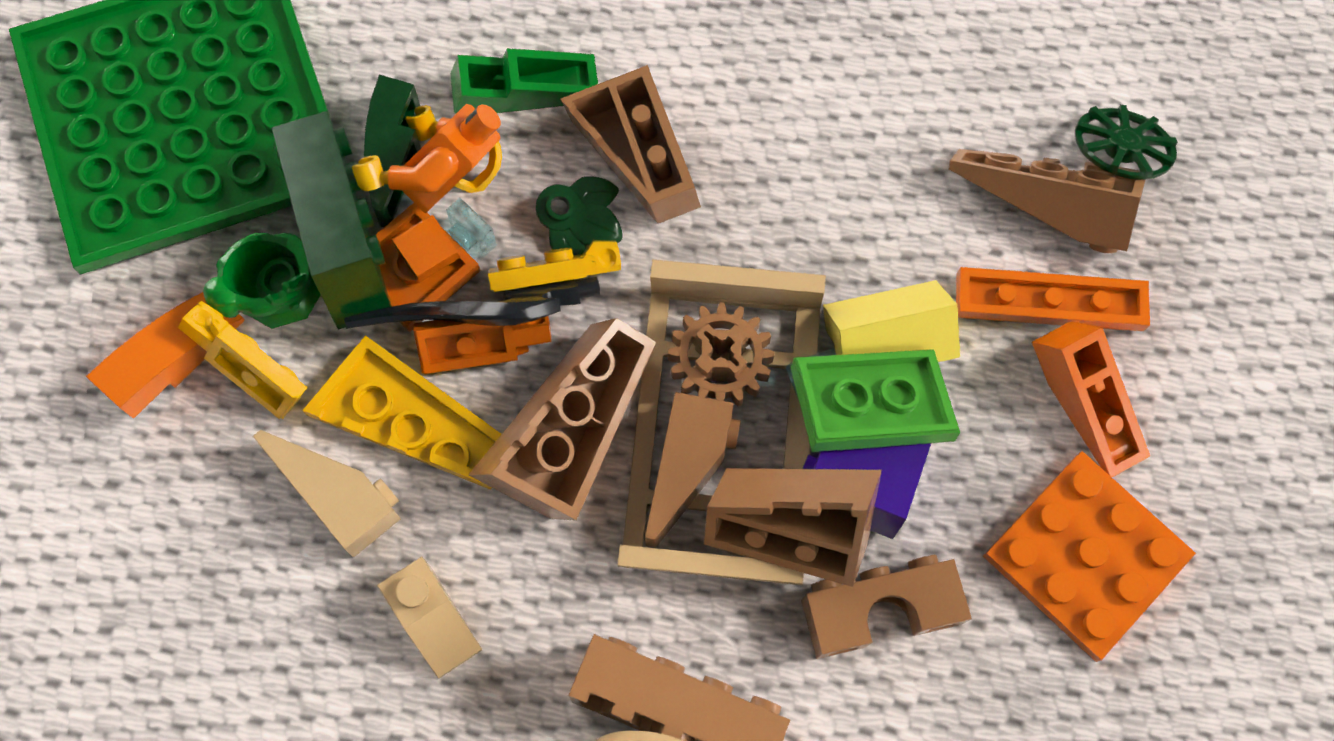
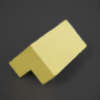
M936 280L823 305L825 329L834 343L835 355L934 349L938 362L960 358L957 303Z

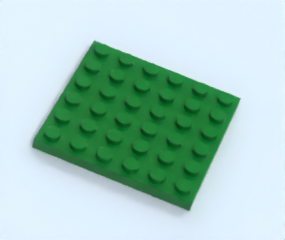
M102 0L9 28L71 263L80 275L292 206L272 127L328 111L291 0Z

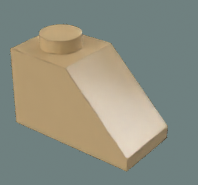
M423 557L415 560L377 585L402 627L439 679L482 651L481 646L431 566Z

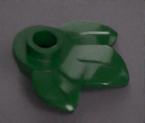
M595 176L582 177L570 187L556 184L545 188L537 198L535 211L540 223L549 229L551 249L572 248L573 255H579L586 250V245L589 246L592 241H616L619 243L623 239L621 226L614 213L607 208L616 198L619 188L611 181ZM554 200L564 201L568 207L567 213L563 215L554 213L551 209V202Z

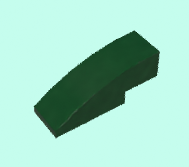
M380 74L378 76L370 100L365 125L364 157L379 156L383 171H389L392 165L404 166L421 149L416 130L409 128L405 120L408 116H416L414 109L420 106L414 84ZM388 184L369 191L373 210L380 226L383 228L394 219L404 192L401 190H391Z

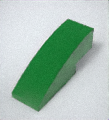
M507 48L503 58L457 55L450 73L454 114L466 104L472 105L475 109L481 104L487 105L495 110L496 113L564 106L561 98L598 84L595 55L584 53Z

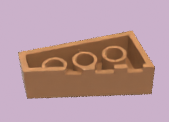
M618 318L591 324L474 467L469 476L550 519L577 520L656 342Z
M596 634L592 636L568 695L572 703L639 731L665 734L683 741H783L790 723V719L779 715L782 707L758 696H752L751 702L731 694L733 687L727 683L709 676H704L703 681L685 674V667L676 662L659 656L655 660L637 653L638 648L614 637H609L607 640Z

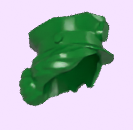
M259 232L249 234L236 241L218 259L216 264L218 276L207 281L203 290L206 304L222 313L223 317L233 318L239 313H243L271 329L307 319L316 302L321 297L310 273L302 239L289 233L272 235Z

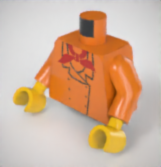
M466 104L451 119L442 117L439 121H436L430 106L416 107L414 109L416 116H408L405 120L409 128L416 130L419 141L430 140L404 166L392 165L389 171H383L379 156L374 155L361 158L358 161V165L352 166L357 185L363 191H371L388 184L391 190L403 191L426 214L501 139L496 131L501 125V120L491 107L481 104L475 109L472 105Z

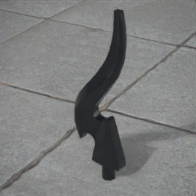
M597 277L573 279L529 286L503 293L504 301L499 302L437 301L410 303L345 317L344 320L346 329L390 322L445 320L487 326L517 325L560 312V306L581 304V298L599 296L600 286Z

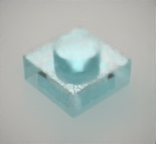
M458 198L446 209L451 224L448 232L465 251L474 248L484 258L497 246L493 228L461 198Z

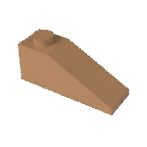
M675 392L645 534L647 547L656 548L722 465L726 448L736 449L741 420L732 419L734 403Z

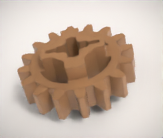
M719 302L717 313L710 314L709 310L703 305L699 307L698 320L685 315L683 317V327L686 332L673 330L672 342L678 347L668 349V361L678 363L671 368L672 379L685 378L681 385V393L689 394L695 390L700 397H710L721 401L732 398L737 407L743 404V392L746 391L748 394L756 397L760 391V386L756 380L768 382L771 370L764 365L773 363L774 351L763 349L770 344V333H757L761 319L756 316L748 322L743 319L744 307L741 306L735 310L733 315L727 314L725 303ZM722 328V329H729V330H716V329ZM692 343L695 345V350L701 355L695 361L693 367H691L688 359V352ZM748 345H750L753 353V364L750 369L747 367V361L741 356ZM715 351L717 354L722 355L727 351L730 353L729 361L723 357H719L714 361L712 359V352ZM711 382H728L729 384H714Z

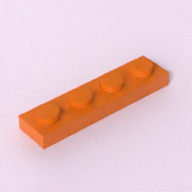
M960 267L956 273L958 318L1064 325L1070 321L1103 327V329L1145 331L1150 326L1149 281Z

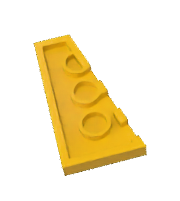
M366 335L302 410L311 418L491 490L492 488L469 476V474L501 436V433Z

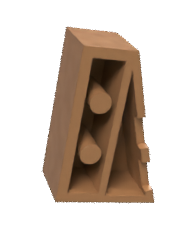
M648 65L561 98L572 123L658 224L701 207L695 186Z
M726 468L707 506L704 545L853 587L868 544L882 470Z

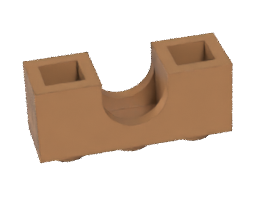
M937 555L924 556L907 562L909 570L890 574L889 566L873 568L859 573L861 581L855 582L853 587L827 579L811 584L812 592L806 593L801 602L816 659L863 649L872 644L868 627V614L872 605L876 603L888 602L901 608L909 620L913 636L959 626L971 620L972 617L955 560L939 562Z

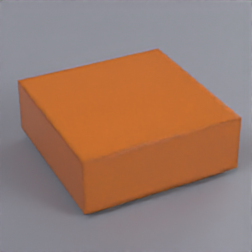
M433 215L392 239L394 246L419 282L460 258L458 250Z

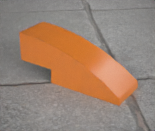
M203 292L186 300L144 327L86 375L97 388L133 419L169 384L176 388L205 360L204 357L207 351L178 329L182 318L201 301L206 303ZM240 314L233 318L223 317L235 329L245 321Z

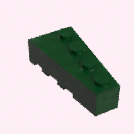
M328 111L272 127L310 273L337 329L346 328L345 317L392 307L379 266L386 263L377 236H370L367 229L374 226V222L366 199H358L356 191L362 189L357 185L352 171V166L355 163H346L345 156L352 155L353 153L344 127L335 129Z

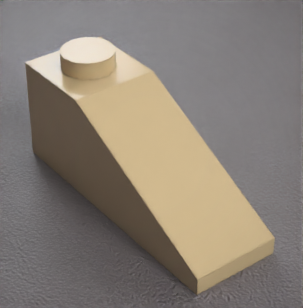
M262 430L253 435L262 449L351 556L355 557L401 519L392 508L399 500L381 478L372 484L363 472Z

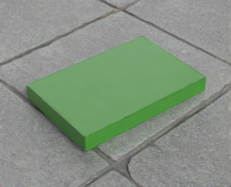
M934 349L797 357L792 362L791 371L812 452L955 442L960 434Z

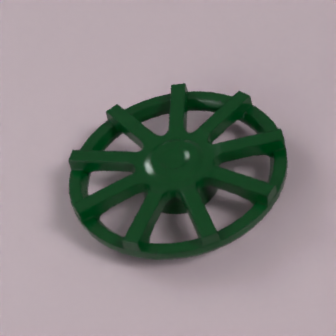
M1120 104L1118 109L1091 107L1089 112L1079 119L1075 127L1076 144L1082 154L1100 169L1119 177L1135 180L1157 178L1167 173L1173 167L1177 158L1176 145L1178 141L1176 137H1170L1158 125L1159 119L1155 116L1149 119L1138 113L1128 111L1127 105ZM1110 118H1119L1120 126ZM1093 120H1097L1106 128H1102L1088 123H1090ZM1129 120L1139 124V126L1132 128ZM1150 130L1156 136H1144L1143 134ZM1082 134H1093L1106 139L1085 144ZM1149 145H1153V146H1163V147H1165L1167 154H1165V153H1163V152H1161V151H1159V150H1157V149H1155V148H1153V147H1151V146H1149ZM1104 149L1106 154L1113 159L1111 165L1102 161L1093 153ZM1142 153L1156 159L1162 164V167L1153 171ZM1121 162H1136L1140 172L1119 169Z

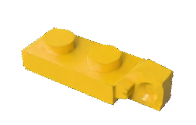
M592 241L587 250L579 255H573L572 248H562L544 252L545 260L526 263L525 255L501 258L496 260L497 268L489 269L488 277L491 290L498 292L621 270L619 248L616 241Z
M203 301L199 302L182 318L178 329L207 351L204 359L278 419H283L292 410L308 388L298 380L296 374L291 369L275 362L259 348L254 339L237 331L228 324V321L223 319L222 313Z

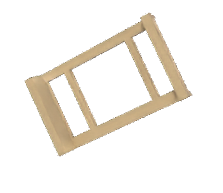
M652 259L650 275L651 299L646 336L654 340L656 344L641 378L623 545H620L618 567L803 585L804 573L757 559L643 547L647 505H652L655 491L649 489L663 357H668L669 348L678 347L671 341H665L670 299L719 304L721 302L731 306L796 311L793 353L774 351L773 363L764 365L771 368L791 369L794 358L817 356L820 308L825 293L826 275ZM692 344L688 352V359L697 360L701 355L695 350V345ZM746 349L741 356L747 361V365L752 366V350ZM713 351L712 359L715 361L719 357H723L729 361L730 353L726 351L724 354L719 355ZM791 371L783 469H802L807 456L810 455V443ZM698 494L687 510L707 512V506L712 495Z

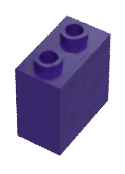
M931 443L819 451L817 458L811 455L807 456L802 469L882 470L870 531L894 539L907 519Z

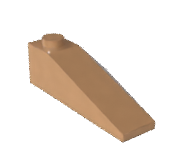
M958 149L950 160L949 170L1073 239L1088 243L1091 249L1102 253H1116L1117 250H1128L1146 180L1119 177L1100 169L1092 162H1086L1085 169L1079 171L1068 170L1065 165L1060 164L1059 159L1043 158V160L1033 161L1031 166L1021 165L1022 159L1013 154ZM1119 167V169H1123L1126 171L1140 172L1139 170Z

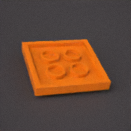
M1081 451L988 549L983 557L1095 662H1098L1109 653L1196 553L1088 455Z

